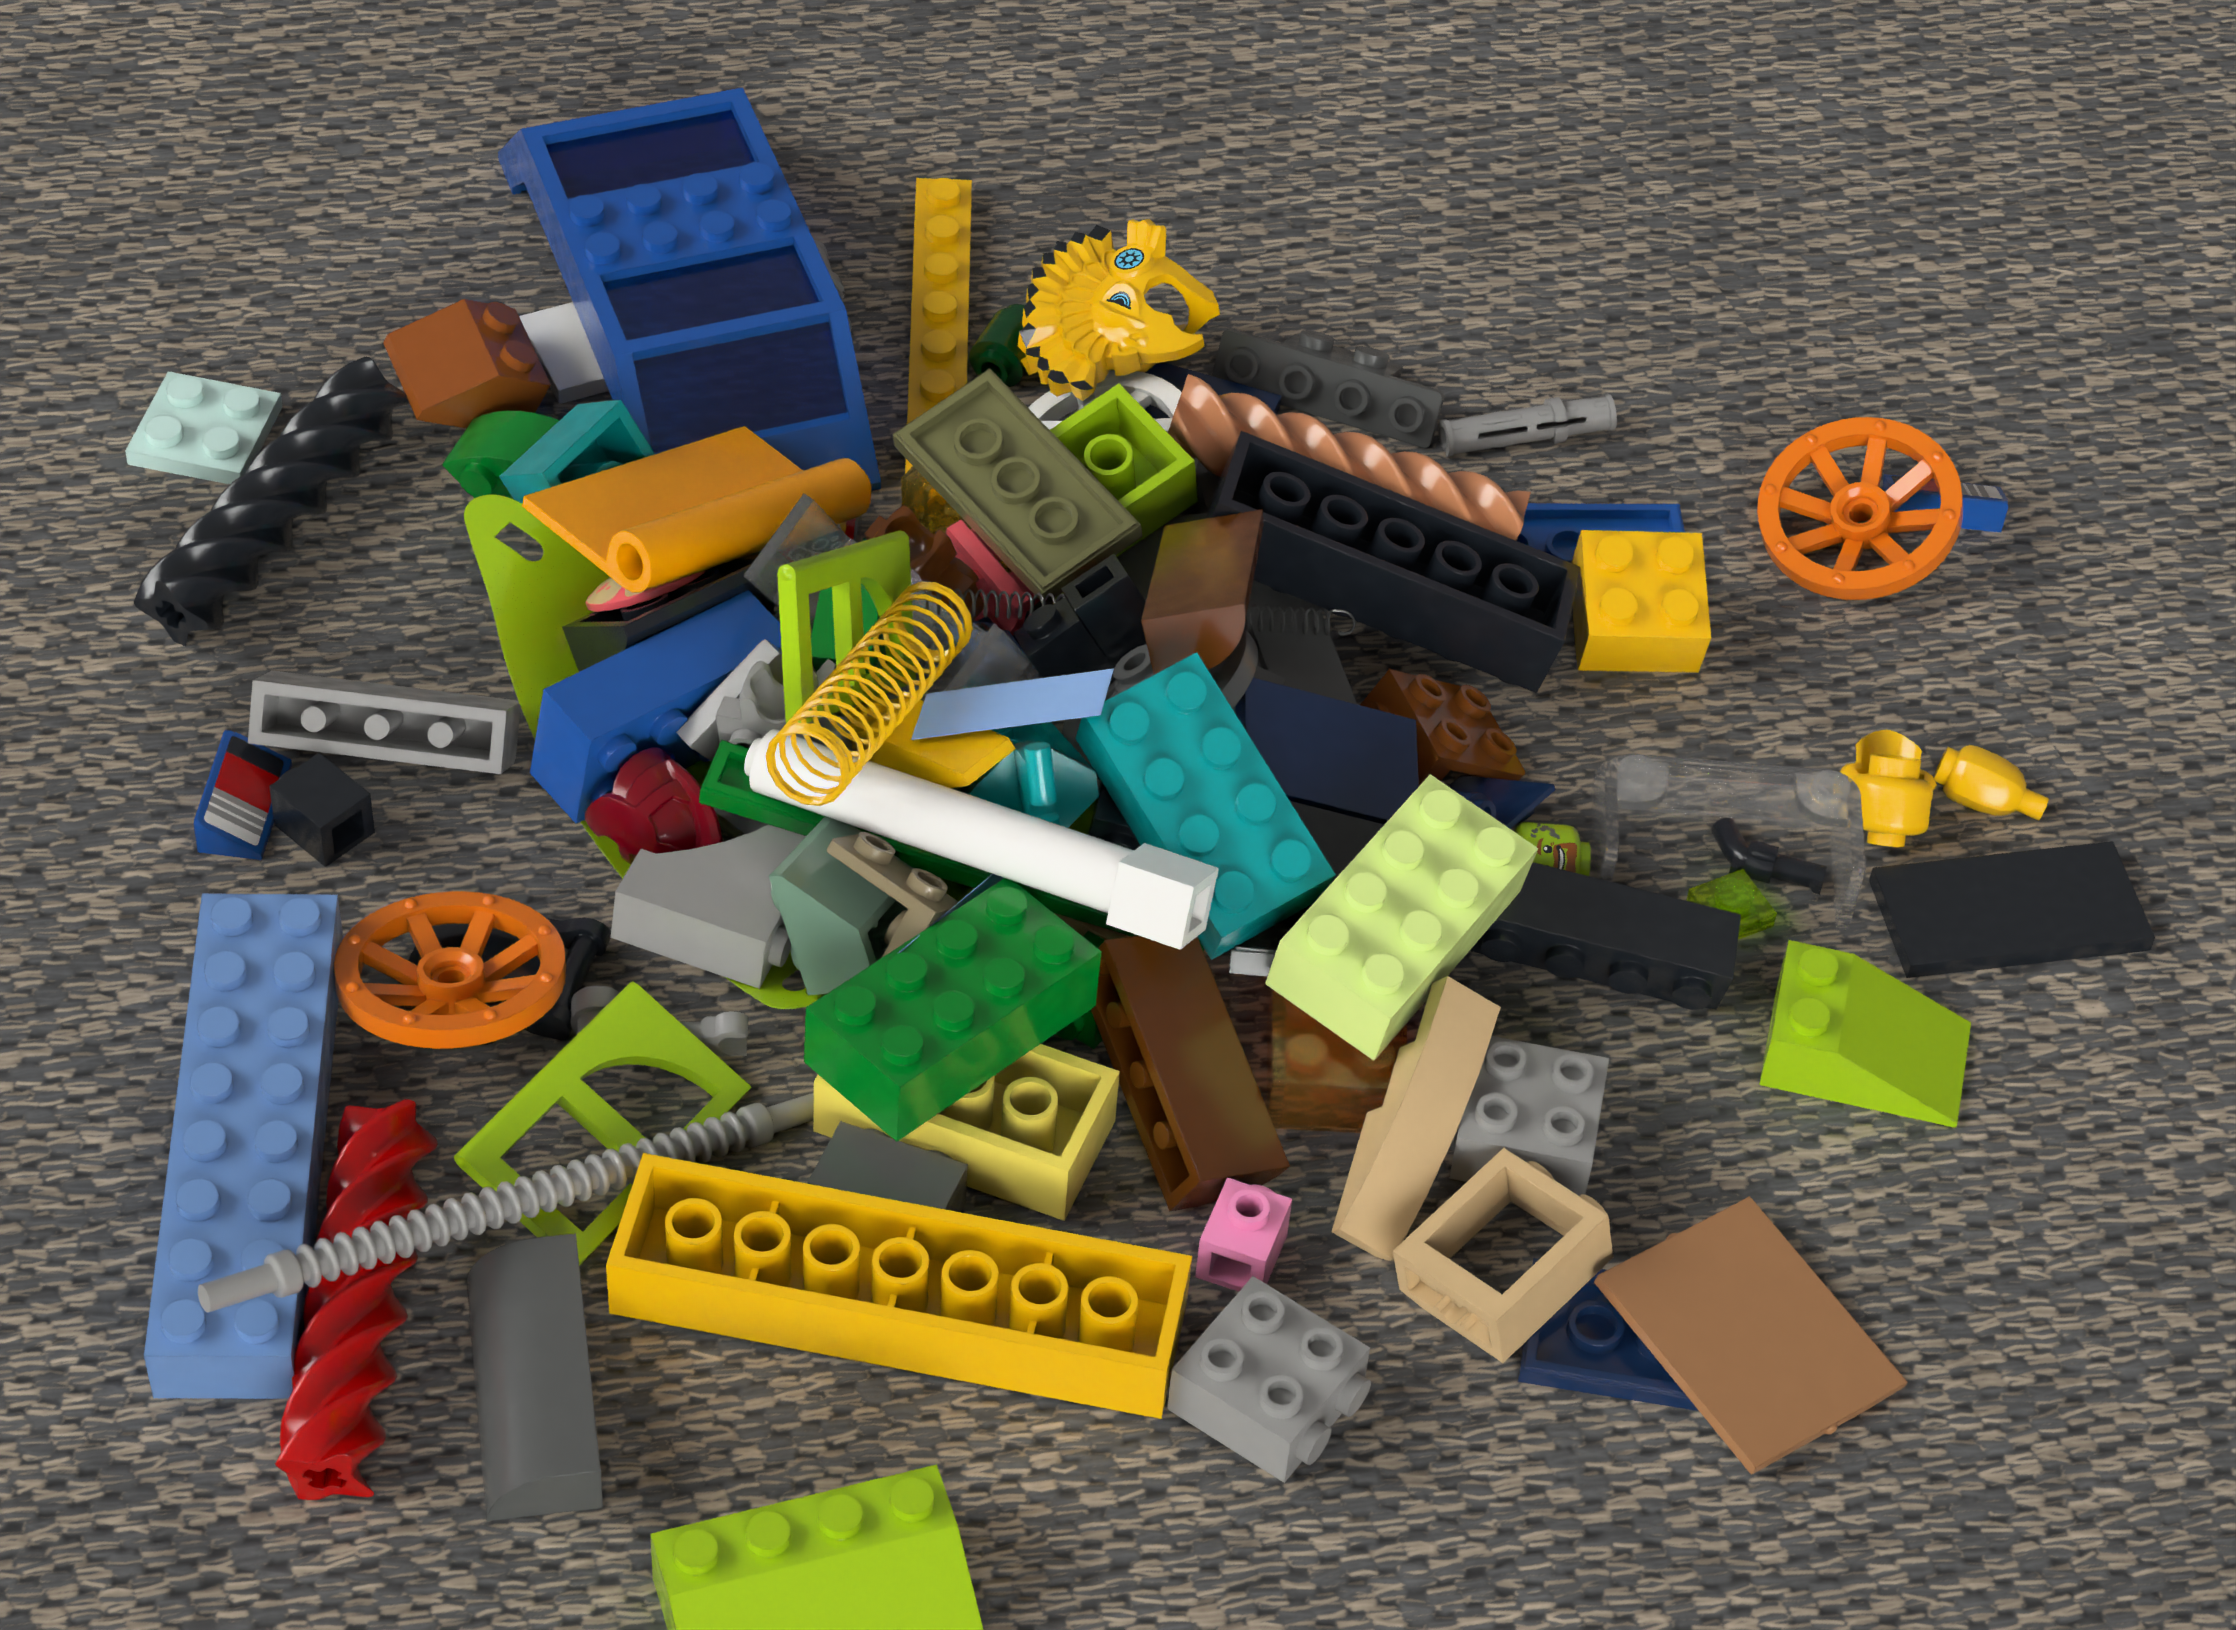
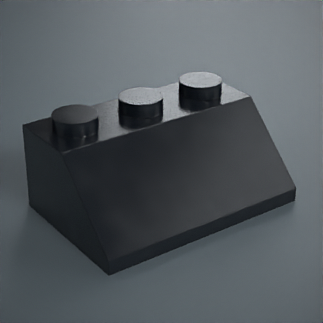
M748 555L707 569L704 574L694 581L654 599L611 611L593 612L563 626L562 628L578 671L580 672L747 590L773 615L778 592L777 572L779 567L782 566L779 555Z

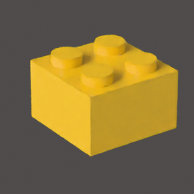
M1581 530L1571 562L1580 566L1572 605L1578 670L1699 673L1711 641L1702 533Z

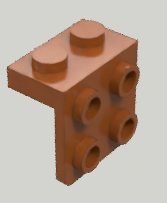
M1389 669L1360 704L1361 706L1416 720L1419 786L1430 774L1439 781H1442L1450 770L1485 778L1517 781L1525 774V770L1516 756V746L1502 732L1490 711L1491 704L1481 691L1471 685L1464 684L1459 686L1435 680L1425 674L1413 675Z

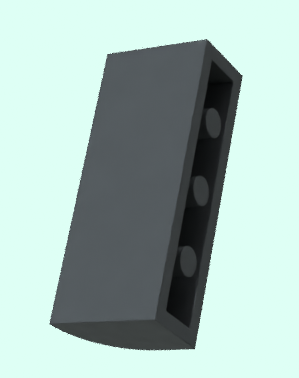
M576 1233L529 1238L507 1243L481 1257L473 1265L467 1277L486 1520L491 1521L603 1508L601 1468Z

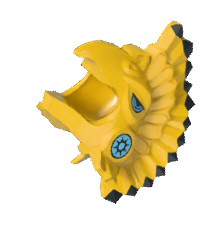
M1134 219L1129 220L1127 246L1117 251L1114 250L1111 230L1096 225L1088 236L1084 233L1075 232L1068 244L1057 241L1052 253H1043L1041 267L1032 268L1031 284L1027 286V304L1023 309V329L1019 332L1017 346L1026 355V357L1021 359V362L1029 376L1038 373L1041 384H1049L1051 393L1056 397L1072 392L1075 397L1084 401L1095 392L1097 383L1102 382L1110 370H1115L1116 376L1128 375L1136 371L1145 373L1155 364L1182 359L1198 352L1205 347L1202 334L1194 333L1209 320L1220 315L1219 305L1212 290L1165 256L1166 227L1164 225H1156L1150 219L1140 222ZM1159 284H1171L1183 295L1189 308L1188 323L1175 325L1172 315L1153 310L1146 303L1144 295L1150 288Z

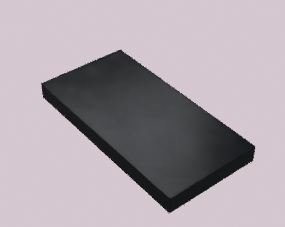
M2113 841L1873 867L1869 878V883L1906 978L2150 951L2155 940L2154 933Z

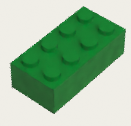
M1004 878L807 1006L805 1015L804 1063L897 1142L1094 1008L1097 999L1102 951L1016 882ZM911 941H913L907 948H905L902 952L898 953V952L901 951L905 946H907Z

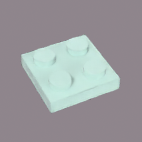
M168 371L125 450L127 464L231 484L246 473L253 459L259 454L283 407L281 393Z

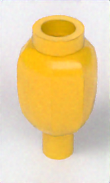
M1974 745L1965 746L1960 751L1947 747L1933 775L1935 782L1943 785V791L1949 799L1970 809L1994 816H2005L2017 811L2039 821L2049 801L2048 797L2026 788L2027 784L2024 775L2017 766L1995 753Z

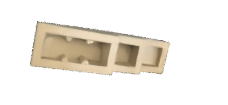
M1449 976L1432 983L1416 1040L1399 1048L1383 1105L1366 1114L1332 1233L1377 1258L1388 1261L1394 1260L1393 1250L1404 1241L1430 1191L1457 1132L1480 1073L1501 1008L1500 1006Z

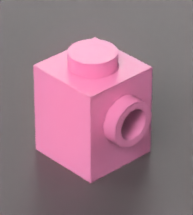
M1227 1178L1199 1241L1195 1277L1238 1292L1252 1276L1267 1284L1287 1238L1292 1199L1276 1194L1265 1186L1249 1185Z

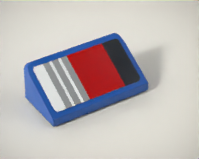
M1884 474L1883 491L1888 490L1903 476ZM1931 479L1894 512L1940 508L1941 496L1935 481ZM1961 483L1963 497L1961 528L2001 533L2008 511V498L2001 487Z
M225 730L194 819L198 852L262 860L274 823L269 786L278 781L286 771L291 769L292 760L263 745L248 744L247 737Z

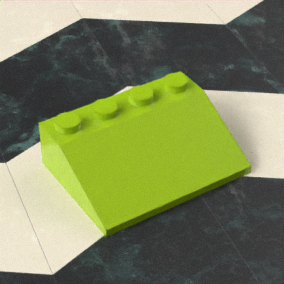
M937 1464L650 1534L652 1576L667 1630H983L958 1524Z

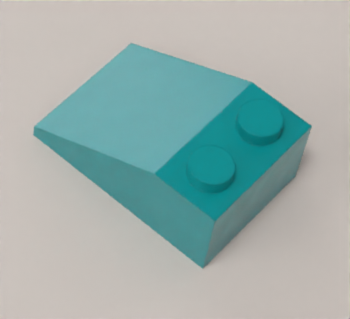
M621 400L577 404L499 477L513 499L523 503L525 495L636 461L655 453Z

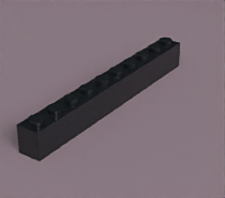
M1101 781L1098 789L1099 797L1095 802L1088 835L1136 850L1141 846ZM1290 801L1336 874L1333 881L1384 826V824ZM1533 862L1520 893L1470 951L1483 954L1487 958L1498 962H1515L1547 970L1549 973L1562 978L1575 977L1611 986L1614 990L1621 993H1639L1671 1001L1685 1009L1699 1010L1708 1008L1717 1010L1734 978L1741 914ZM1312 905L1304 908L1300 912L1305 913Z

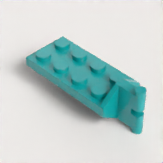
M1052 722L992 729V731L1008 737L1016 749L969 786L951 788L1067 828L1099 797L1096 771Z

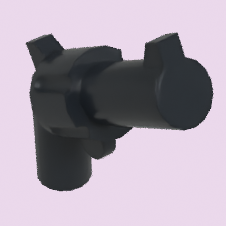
M1722 818L1713 824L1712 834L1725 858L1731 863L1729 874L1737 875L1742 873L1741 877L1768 884L1770 879L1774 878L1808 887L1813 893L1820 895L1827 866L1778 854L1779 847L1765 844L1761 841L1751 840L1748 846L1734 820L1731 818Z

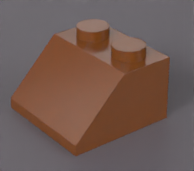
M462 299L387 334L383 342L414 415L419 421L467 429L474 418L491 412L525 411L535 413L551 386L516 309L510 308L503 303H484Z

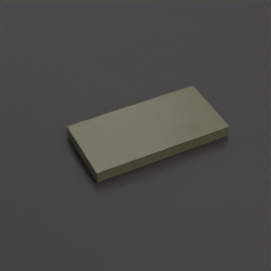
M988 369L892 434L894 446L1034 595L1040 592L1045 599L1049 593H1052L1054 597H1057L1063 592L1061 588L1112 554L1117 555L1142 537L1141 524L991 369ZM1051 596L1048 597L1046 604L1052 600Z

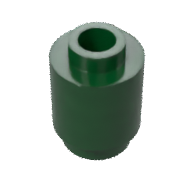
M1012 304L997 311L971 348L969 359L973 370L978 376L991 369L1006 386L1012 387L1025 374L1026 369L1021 359L1026 357V355L1017 346L1019 332L1023 329L1022 317L1025 305Z

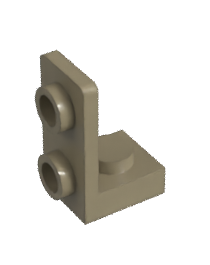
M861 832L860 834L833 838L826 850L837 860L908 908V910L902 911L887 929L884 942L888 946L882 957L927 929L958 903L957 900L946 893L948 886L944 881L928 871L918 868L911 869L893 857L896 852L893 846L874 834Z

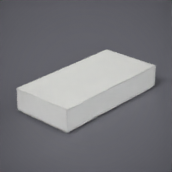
M573 302L519 316L551 383L550 388L559 404L609 391Z

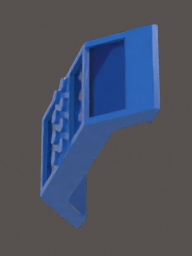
M743 87L522 128L498 152V160L512 194H519L521 191L527 190L611 397L613 400H621L655 454L745 426L803 471L837 459L848 458L855 461L868 475L871 482V491L881 489V478L846 308Z

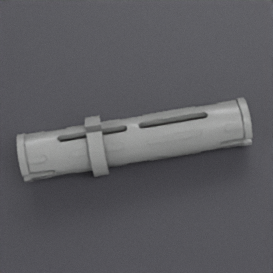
M1608 393L1598 397L1562 402L1559 397L1545 399L1541 406L1499 411L1452 420L1443 419L1439 421L1438 436L1442 448L1446 452V457L1458 453L1506 447L1550 439L1552 444L1566 442L1567 437L1571 435L1615 430L1617 413L1614 400Z

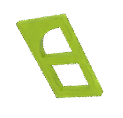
M899 530L779 567L777 577L786 723L814 693L809 594L832 587L837 667L864 636L861 584L869 592L879 618L895 602L899 595L911 585L909 537L904 531ZM912 600L903 603V605H912ZM901 611L902 617L913 619V611ZM893 622L888 624V628H894ZM903 622L908 633L914 635L913 625ZM889 634L891 642L903 646L897 634ZM885 645L886 655L896 660ZM895 649L904 661L914 666L911 659ZM860 657L858 662L864 663V658ZM887 661V665L895 673L904 677L900 670ZM904 667L911 679L916 680V673ZM884 668L882 669V670L885 671L889 676H891ZM853 669L848 670V675H854ZM859 669L862 678L872 681L882 689L870 674H866L865 669ZM875 673L886 685L893 688L890 682L880 674ZM893 678L900 688L907 686V684ZM843 680L838 682V687H844ZM849 681L852 690L862 693L869 700L871 699L861 689L857 681ZM866 685V687H867L874 695H879V694H878L875 690H873L870 686ZM833 692L827 694L828 699H834ZM839 693L842 702L851 706L855 705L847 693ZM818 705L817 711H824L823 705ZM828 705L831 714L840 711L838 706ZM812 717L806 718L807 723L812 722Z
M630 982L454 1155V1161L482 1188L491 1187L497 1192L499 1184L505 1181L510 1182L514 1186L515 1181L520 1175L502 1158L556 1104L561 1106L607 1149H614L619 1153V1149L623 1144L630 1143L636 1147L637 1142L641 1138L646 1137L582 1081V1079L604 1068L618 1065L652 1066L680 1075L704 1089L713 1098L683 1128L686 1131L690 1123L698 1122L704 1125L708 1117H716L720 1120L725 1112H729L748 1093L751 1086L635 982ZM630 1183L583 1232L557 1208L553 1212H545L540 1208L539 1213L534 1218H528L522 1213L519 1221L536 1237L576 1233L580 1266L619 1226L633 1184Z

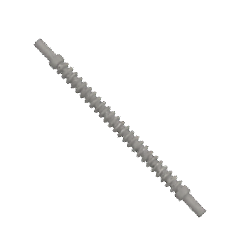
M814 1093L769 1107H765L761 1103L743 1106L738 1109L736 1114L725 1112L720 1120L716 1117H708L704 1125L698 1122L690 1123L687 1131L678 1127L671 1131L670 1136L665 1133H657L653 1138V1142L648 1138H641L637 1142L636 1147L630 1143L623 1144L619 1149V1153L614 1149H606L602 1154V1158L596 1154H590L584 1163L578 1159L571 1160L567 1169L562 1165H555L550 1170V1174L543 1170L536 1171L532 1180L527 1176H519L514 1186L508 1181L501 1182L497 1187V1192L491 1187H484L479 1193V1198L472 1192L465 1193L461 1203L455 1198H448L444 1203L443 1209L437 1204H430L426 1208L425 1215L418 1209L411 1210L407 1216V1221L400 1215H394L389 1221V1226L383 1221H375L371 1226L370 1232L364 1227H356L352 1233V1238L344 1232L337 1233L333 1244L326 1238H320L316 1242L314 1250L308 1244H301L297 1248L296 1255L289 1249L269 1254L261 1266L200 1284L198 1286L200 1304L204 1311L212 1312L269 1293H273L278 1298L299 1293L303 1288L304 1282L309 1287H317L321 1282L322 1275L328 1281H336L340 1275V1270L346 1275H354L358 1271L359 1264L365 1269H373L377 1264V1258L383 1263L389 1264L395 1259L396 1252L403 1258H409L414 1251V1246L420 1252H427L432 1247V1241L438 1246H446L450 1241V1236L458 1241L464 1240L469 1230L475 1235H481L486 1230V1225L492 1229L501 1228L504 1224V1218L511 1224L518 1223L522 1213L528 1218H534L539 1213L540 1208L545 1212H553L557 1207V1202L564 1207L572 1205L575 1197L580 1201L589 1200L592 1196V1191L598 1196L606 1195L609 1187L615 1190H622L626 1186L627 1181L633 1184L643 1153L695 1162L696 1160L699 1163H707L712 1155L717 1158L725 1157L728 1149L736 1153L741 1152L745 1145L752 1148L767 1144L773 1139L774 1133L814 1119Z

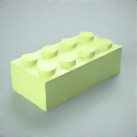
M1430 774L1280 940L1265 984L1375 1061L1426 1002L1432 983L1447 977L1520 893L1538 848Z

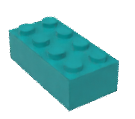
M1197 652L1106 700L1101 715L1081 718L1075 739L1140 845L1146 843L1219 868L1206 930L1197 936L1211 960L1312 905L1332 883L1336 874Z

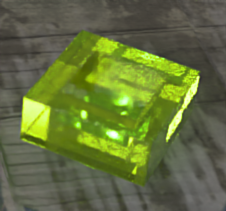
M1744 869L1689 888L1686 901L1741 914L1738 940L1774 927L1777 916L1776 911Z

